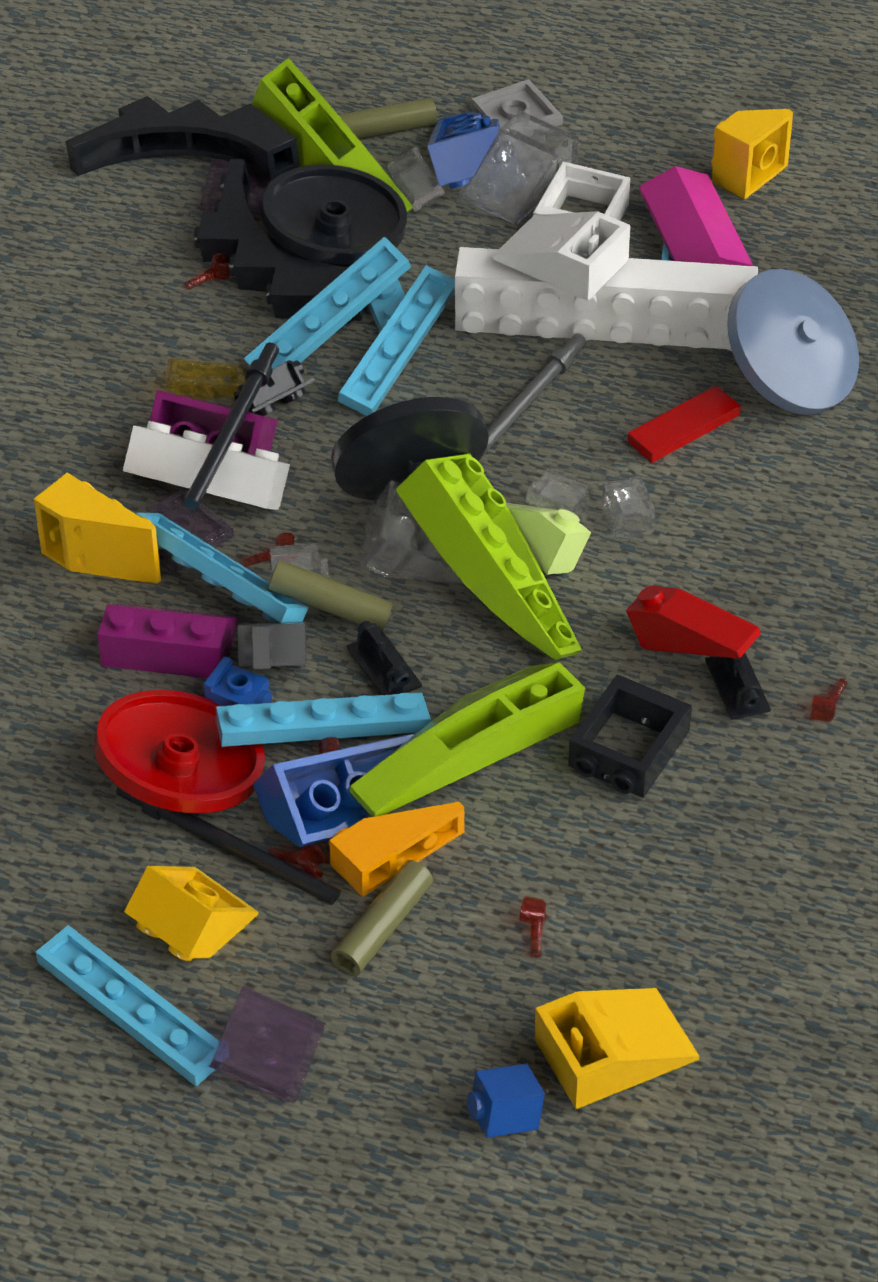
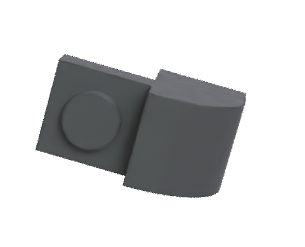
M306 622L238 625L239 667L270 669L272 666L306 665Z

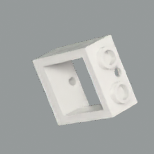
M562 162L533 212V216L574 213L560 209L566 197L571 196L608 205L609 207L605 214L621 220L629 205L630 177Z

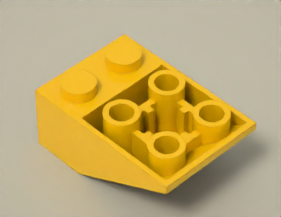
M69 473L63 475L34 498L41 553L72 572L158 584L161 581L156 526L147 518L136 515L126 509L116 499L108 498L95 490L88 482L81 481Z
M657 988L578 991L535 1008L534 1040L575 1109L699 1060V1054Z

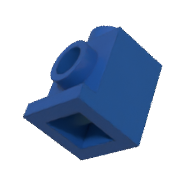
M225 656L203 684L205 698L221 706L271 703L272 701L268 678L232 665V659Z

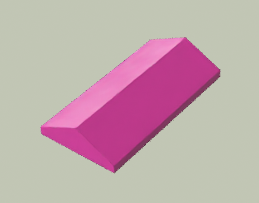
M674 166L640 185V193L672 261L753 266L708 174Z

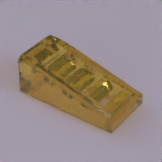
M169 359L164 382L166 392L198 400L234 397L233 394L238 391V386L245 384L243 366ZM224 377H231V382H225Z

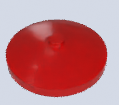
M174 690L141 691L116 700L102 713L94 738L96 759L112 782L123 791L145 803L183 813L218 812L244 802L255 791L253 785L262 775L265 754L262 744L222 747L215 720L216 707L221 705L205 697Z

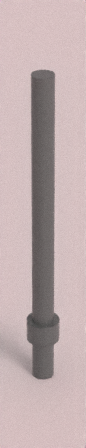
M577 333L563 348H557L547 358V365L487 428L489 439L485 453L559 373L564 374L574 362L573 358L586 345L584 336Z

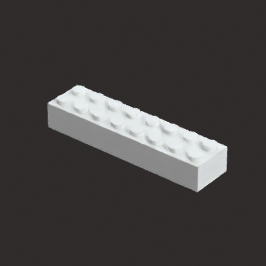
M460 247L455 273V331L497 333L508 336H541L543 338H572L578 333L584 336L586 341L600 340L615 341L617 343H644L656 346L674 345L692 348H718L732 351L727 328L729 307L738 289L751 278L758 275V267L629 258L589 301H586L493 260V255L499 249Z

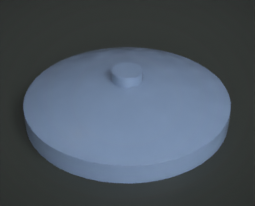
M772 269L761 272L738 289L728 311L727 328L729 342L742 373L764 398L786 411L796 414L813 415L830 409L848 396L858 375V345L846 314L827 290L809 277L785 269Z

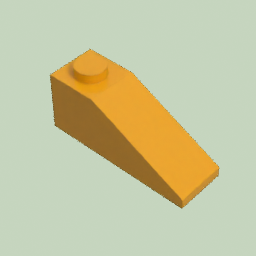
M460 802L364 818L351 827L341 829L329 840L330 865L364 897L391 880L407 860L419 862L463 834L464 806Z

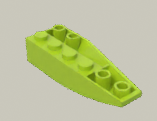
M289 58L260 80L252 105L296 137L300 167L309 165H338L366 172L392 187L403 200L407 212L413 208L366 147Z
M470 454L425 460L395 489L441 557L461 581L496 616L554 660L574 656L582 651L514 516L507 508L505 498L499 491L493 488L484 475L482 465Z
M560 662L526 667L460 698L350 786V793L372 817L385 815L578 724L585 687Z

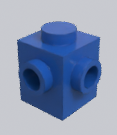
M528 1064L475 1071L473 1089L467 1095V1108L470 1117L473 1120H477L486 1138L538 1130L545 1093Z

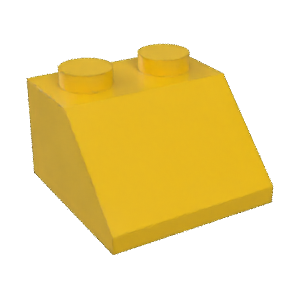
M789 109L737 111L725 121H721L716 126L713 134L715 141L714 154L711 161V182L746 199L788 166L793 111Z
M147 866L124 910L126 914L137 921L136 927L141 932L151 937L161 938L169 944L168 950L170 953L185 961H192L193 958L212 957L257 917L259 913L198 868L180 866Z

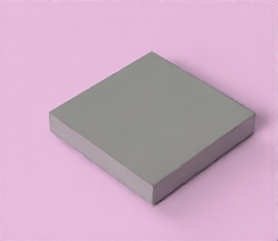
M529 79L469 99V107L472 111L480 113L482 117L489 116L491 120L498 119L500 128L496 138L502 145L563 124L561 113Z

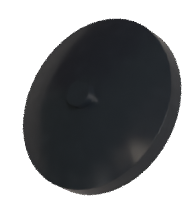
M309 165L289 170L276 177L268 185L263 196L261 217L269 235L292 253L322 263L352 265L383 237H386L397 248L405 234L407 210L399 194L387 183L371 174L338 165Z
M448 397L411 399L377 410L351 426L335 444L331 454V465L339 487L346 493L357 498L372 501L397 500L401 498L395 489L425 460L470 454L479 461L487 448L489 435L479 410L465 401Z

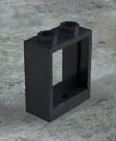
M617 674L569 740L568 766L574 768L577 773L584 777H595L611 784L621 793H632L644 798L689 733L692 705ZM613 713L660 732L641 762L593 742Z

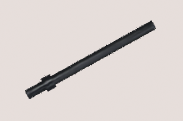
M266 343L259 358L252 361L247 370V381L184 498L183 503L187 508L195 510L199 507L260 387L265 386L273 373L271 366L279 353V347L276 344Z
M117 787L116 794L142 807V813L158 821L163 818L330 905H333L340 896V889L191 813L176 812L150 805Z

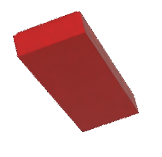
M716 385L628 432V443L653 463L738 417L741 406Z

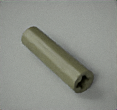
M431 97L339 114L358 139L436 125L437 123L436 107Z
M278 559L267 588L270 591L357 624H361L364 621L376 623L381 628V631L384 630L393 606L391 601Z
M407 860L331 952V959L337 968L355 977L360 975L433 884V877L425 866L413 860Z

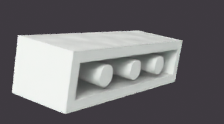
M148 421L147 427L133 425L123 471L190 489L213 445L205 442L207 435L184 430L183 437L170 433L171 426L153 421ZM232 442L206 493L266 509L278 510L290 464L278 461V453L256 448L255 455L241 452L243 444Z

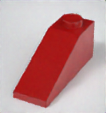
M657 585L647 586L626 609L639 643L646 650L740 659L761 634L758 626L680 588L660 587Z

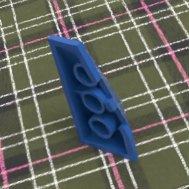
M470 110L437 120L427 146L439 187L449 184V188L453 189L470 183L469 178L475 176L499 132L500 124L498 119L491 120L489 116L482 117L480 113Z
M416 733L273 764L253 785L267 823L298 847L328 841L341 829L351 827L360 820L367 818L370 814L350 793V786Z

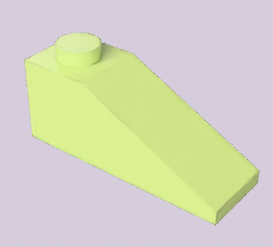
M506 503L540 569L546 575L573 571L591 534L587 528L579 523V517L564 509L556 510Z

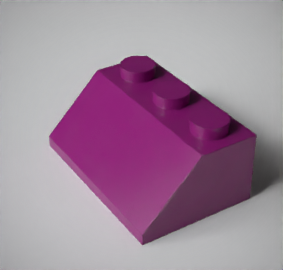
M156 390L149 421L171 426V434L182 437L184 430L207 435L205 442L213 444L232 408ZM247 412L232 442L243 444L241 452L255 455L256 448L271 451L278 419Z
M123 603L108 604L97 634L101 666L208 678L224 656L229 657L239 618L237 616Z

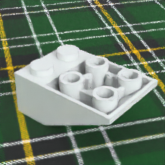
M599 211L534 215L493 255V260L589 301L628 261L630 225Z

